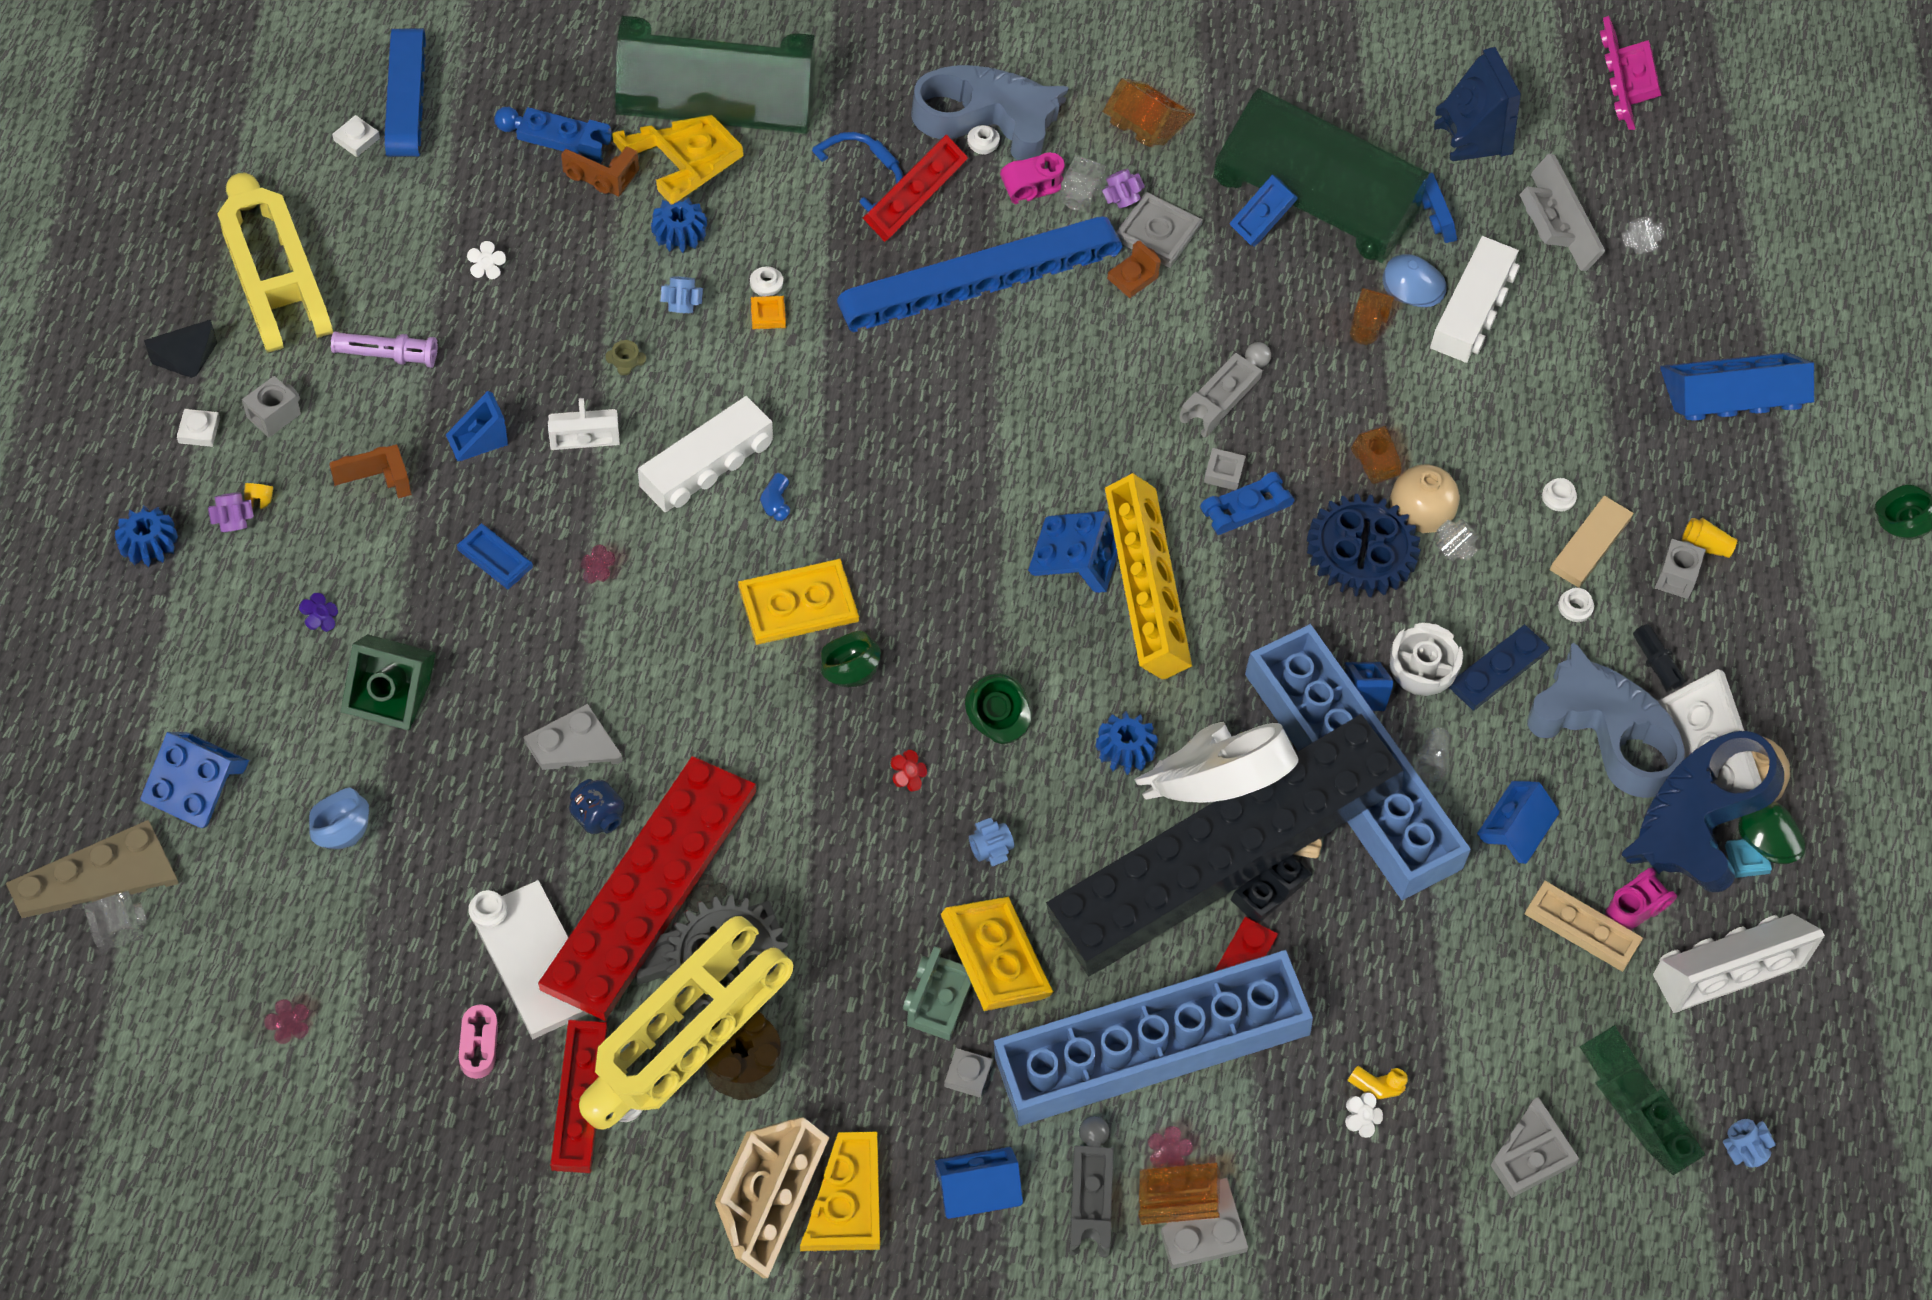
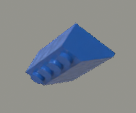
M1787 352L1660 366L1675 412L1685 416L1686 420H1703L1706 418V414L1717 413V416L1732 417L1737 416L1739 410L1748 409L1750 413L1770 412V407L1781 406V409L1796 410L1801 409L1804 403L1814 402V362Z

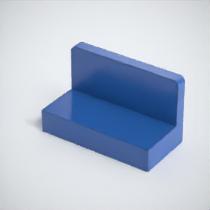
M1512 781L1477 832V835L1487 844L1506 845L1519 863L1526 864L1559 815V810L1540 782Z
M1011 1147L934 1160L937 1178L942 1188L944 1212L948 1219L1012 1208L1023 1204L1019 1165Z

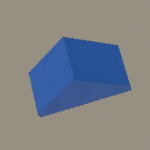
M487 391L446 434L457 461L508 445L505 420L492 392Z
M1345 662L1347 676L1371 710L1385 711L1393 688V679L1381 662Z

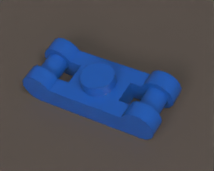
M1270 472L1257 482L1220 497L1211 496L1201 503L1200 509L1206 517L1210 516L1213 521L1212 528L1217 535H1221L1290 507L1295 500L1290 491L1284 490L1282 487L1283 481L1277 472ZM1270 492L1273 498L1265 500L1263 494ZM1229 509L1232 515L1224 514L1223 510Z

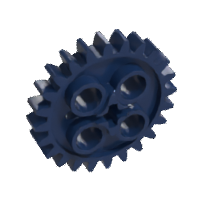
M1355 494L1353 502H1349L1345 496H1341L1339 506L1333 501H1329L1327 510L1320 508L1317 519H1312L1308 532L1307 554L1312 555L1311 566L1320 565L1317 573L1319 577L1329 574V586L1338 581L1341 583L1340 592L1343 593L1348 587H1352L1356 597L1361 589L1366 590L1368 597H1372L1376 588L1382 595H1386L1388 586L1397 590L1400 582H1407L1410 573L1415 571L1421 551L1418 548L1420 537L1414 536L1416 525H1407L1409 515L1398 516V505L1390 509L1386 508L1385 498L1379 504L1374 503L1373 495H1369L1366 502L1361 501L1358 494ZM1364 521H1368L1369 532L1366 540L1363 569H1358L1357 564L1362 543L1361 536Z

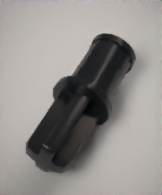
M1645 624L1637 628L1633 632V636L1648 659L1646 661L1647 667H1652L1665 691H1671V687L1676 689L1682 686L1686 679L1671 657V649L1664 648L1650 625Z

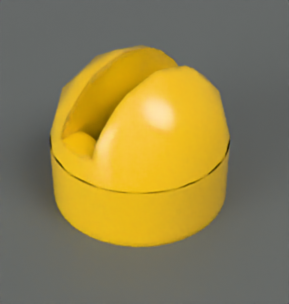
M245 483L244 500H251L253 508L254 500L259 498L260 509L267 507L272 499L273 486Z

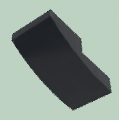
M1291 855L1241 886L1234 892L1230 900L1251 920L1259 924L1311 878L1312 873Z

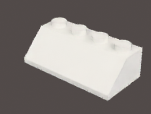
M1794 914L1782 918L1773 915L1762 920L1756 927L1747 930L1745 927L1736 928L1730 931L1725 938L1713 941L1712 938L1702 940L1694 945L1691 950L1682 953L1680 950L1668 952L1659 959L1660 962L1653 976L1673 1013L1805 967L1825 935L1820 928Z

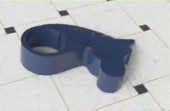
M1736 731L1712 739L1694 750L1674 769L1656 794L1644 817L1639 838L1622 852L1626 862L1630 864L1648 862L1658 874L1662 871L1683 873L1709 892H1722L1729 888L1735 880V871L1724 853L1718 849V844L1712 830L1718 824L1759 811L1770 805L1778 797L1784 784V769L1771 744L1756 733ZM1754 751L1769 758V770L1765 779L1750 791L1731 793L1715 784L1723 764L1737 753Z

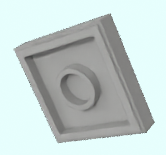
M1145 192L1116 231V234L1122 245L1133 249L1134 243L1141 241L1146 247L1152 248L1157 253L1161 264L1171 268L1201 227L1203 219Z

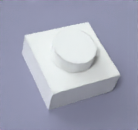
M356 115L332 134L333 140L356 157L380 139L379 131Z
M184 409L177 433L178 443L213 447L220 421L219 412Z

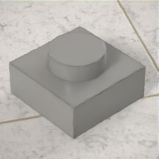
M1212 448L1203 483L1237 490L1246 456Z
M956 1048L944 1087L981 1098L993 1059Z

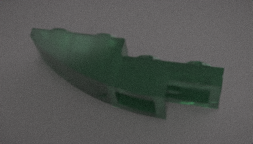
M1615 1025L1579 1046L1600 1078L1599 1081L1595 1082L1598 1088L1644 1148L1668 1172L1675 1175L1705 1156L1704 1151L1664 1089L1662 1088L1658 1091L1655 1089Z

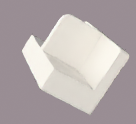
M579 398V412L555 413L548 416L551 450L620 445L618 416L615 409L585 411L584 398Z

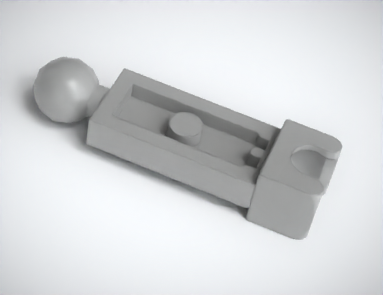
M1254 342L1246 349L1245 358L1235 353L1198 392H1194L1183 404L1180 411V421L1188 423L1195 417L1203 419L1204 429L1201 430V435L1208 437L1220 424V420L1261 379L1263 370L1260 368L1268 365L1271 360L1270 348L1262 342Z

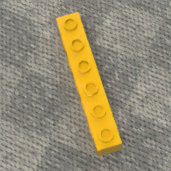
M1132 473L1105 487V493L1139 666L1163 680L1192 667L1157 491L1152 485Z

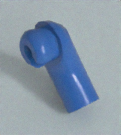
M776 473L760 498L766 514L769 517L773 516L776 521H783L790 513V507L784 504L782 497L783 492L789 485V480L780 473Z

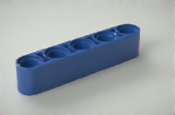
M424 28L391 29L385 120V151L387 157H420L418 146H421L422 128H420L419 121H422L423 113L421 96L424 93V79L422 72H425L426 55L423 49L426 47Z

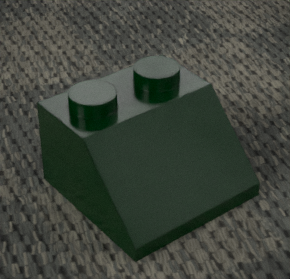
M369 634L352 644L340 712L409 731L430 684L436 652Z

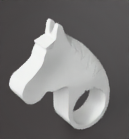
M1219 722L1199 731L1182 749L1168 756L1163 761L1160 760L1153 770L1134 780L1137 785L1151 784L1152 787L1142 794L1145 799L1164 796L1168 799L1184 802H1215L1243 796L1278 781L1297 765L1299 759L1282 725L1279 723L1261 725L1231 736L1225 723Z

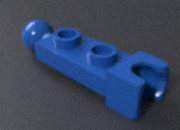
M502 107L495 113L494 122L498 129L504 132H511L517 128L518 140L560 151L568 149L597 163H602L603 161L602 144L609 145L612 142L611 127L608 124L589 120L586 123L527 107L523 117L519 116L517 111L511 107Z

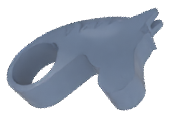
M970 65L943 67L926 73L916 82L911 117L913 123L921 132L937 139H941L946 134L951 139H955L968 134L974 127L996 124L1000 127L1005 137L1012 140L1010 149L1012 156L1016 160L1021 161L1041 155L1045 139V129L1053 121H1057L1059 107L1066 102V98L1063 96L1067 94L1068 87L1042 86L1023 76L989 67ZM933 97H947L958 102L962 101V105L965 108L957 112H941L931 108L924 101Z
M1572 643L1567 660L1557 665L1553 676L1555 683L1535 697L1527 719L1528 728L1539 738H1552L1562 728L1570 730L1594 729L1597 733L1605 771L1611 782L1629 795L1642 798L1655 797L1669 775L1684 760V745L1677 726L1658 701L1644 689L1616 671L1591 662L1579 646ZM1627 740H1643V743L1655 747L1663 754L1668 763V768L1659 772L1640 770L1624 758L1620 747L1626 744Z

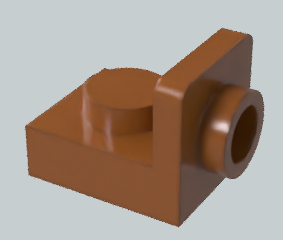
M1137 241L1133 244L1132 255L1108 272L1107 279L1127 297L1131 298L1158 278L1161 260L1152 248H1148L1141 241Z

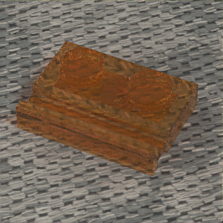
M1206 1163L1140 1170L1139 1218L1141 1225L1220 1218V1171L1218 1164Z

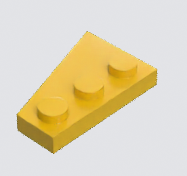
M838 1132L819 1194L815 1200L806 1232L800 1244V1251L880 1250L877 1132Z

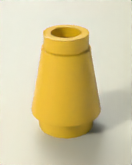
M1692 518L1682 536V541L1706 549L1705 553L1730 558L1737 544V539L1731 537L1704 518L1700 520Z

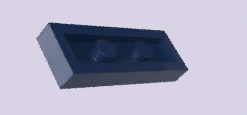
M1524 624L1457 676L1449 688L1475 711L1544 657L1550 647Z

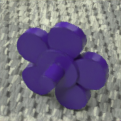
M313 593L310 596V600L304 599L301 601L299 610L302 614L309 615L304 621L309 629L316 630L318 627H321L323 631L328 632L335 627V621L332 617L338 614V610L332 602L325 604L326 599L321 593Z

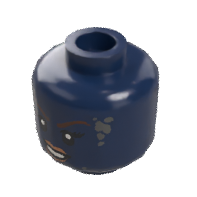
M587 779L572 791L569 805L570 813L586 832L590 834H599L601 832L608 834L621 824V815L625 807L624 801L609 783L604 780L593 781L592 779Z

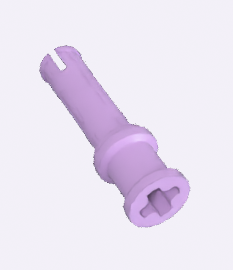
M335 331L331 337L332 353L392 358L401 365H404L406 362L424 363L430 368L434 367L438 346L435 337H429L428 340L409 338L407 334H400L396 338L346 334ZM354 343L378 345L379 347L354 346ZM412 349L422 350V352H412Z

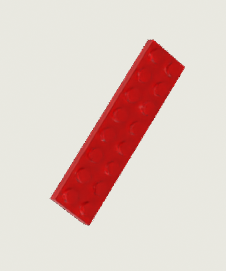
M691 756L539 980V990L606 1021L655 947V943L660 935L665 932L755 795L756 784Z

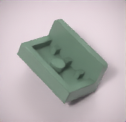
M934 946L930 957L923 956L916 974V977L920 978V982L916 990L909 989L903 1010L908 1012L907 1026L950 1041L972 983L964 965L942 958L941 948Z

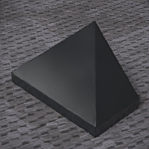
M207 320L146 339L144 343L151 364L192 378L197 376L217 345V339L211 320Z

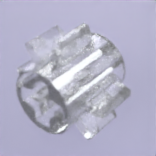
M1652 216L1627 222L1629 230L1621 233L1625 248H1634L1635 254H1643L1659 249L1658 241L1665 238L1662 222L1653 223Z
M1448 519L1436 530L1440 534V539L1436 542V546L1452 562L1457 558H1463L1467 561L1478 551L1475 547V541L1479 539V536L1463 519L1457 523L1451 522Z

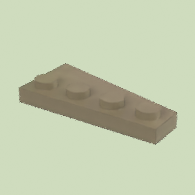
M149 820L6 883L21 918L71 908L72 905L92 901V903L108 900V897L121 894L145 892L149 888L162 885L168 887L179 884Z

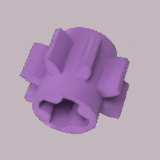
M1128 168L1108 176L1106 178L1108 185L1102 189V192L1108 204L1112 202L1117 203L1120 209L1139 201L1141 197L1138 192L1142 191L1141 189L1145 186L1139 173L1135 175L1130 174Z
M241 492L214 497L216 505L209 506L208 508L211 524L219 523L221 532L247 528L246 519L253 518L254 516L251 500L243 501Z

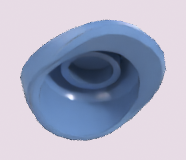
M1402 254L1393 257L1388 262L1383 273L1382 281L1388 295L1397 301L1409 305L1432 307L1441 302L1447 291L1446 281L1441 272L1424 259L1415 255Z
M345 788L321 800L310 811L309 832L311 840L316 845L327 849H343L354 846L367 829L369 819L368 802L352 788Z

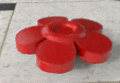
M906 750L903 756L899 754L893 756L890 763L891 767L898 771L893 775L895 785L897 787L907 785L908 790L911 792L921 788L922 781L920 778L927 775L926 765L922 762L917 763L918 755L913 750Z

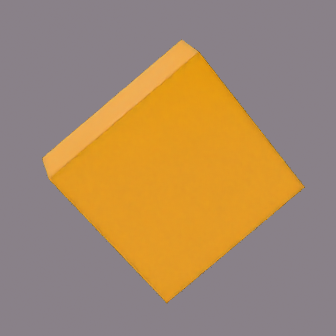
M784 296L751 297L752 329L786 328Z

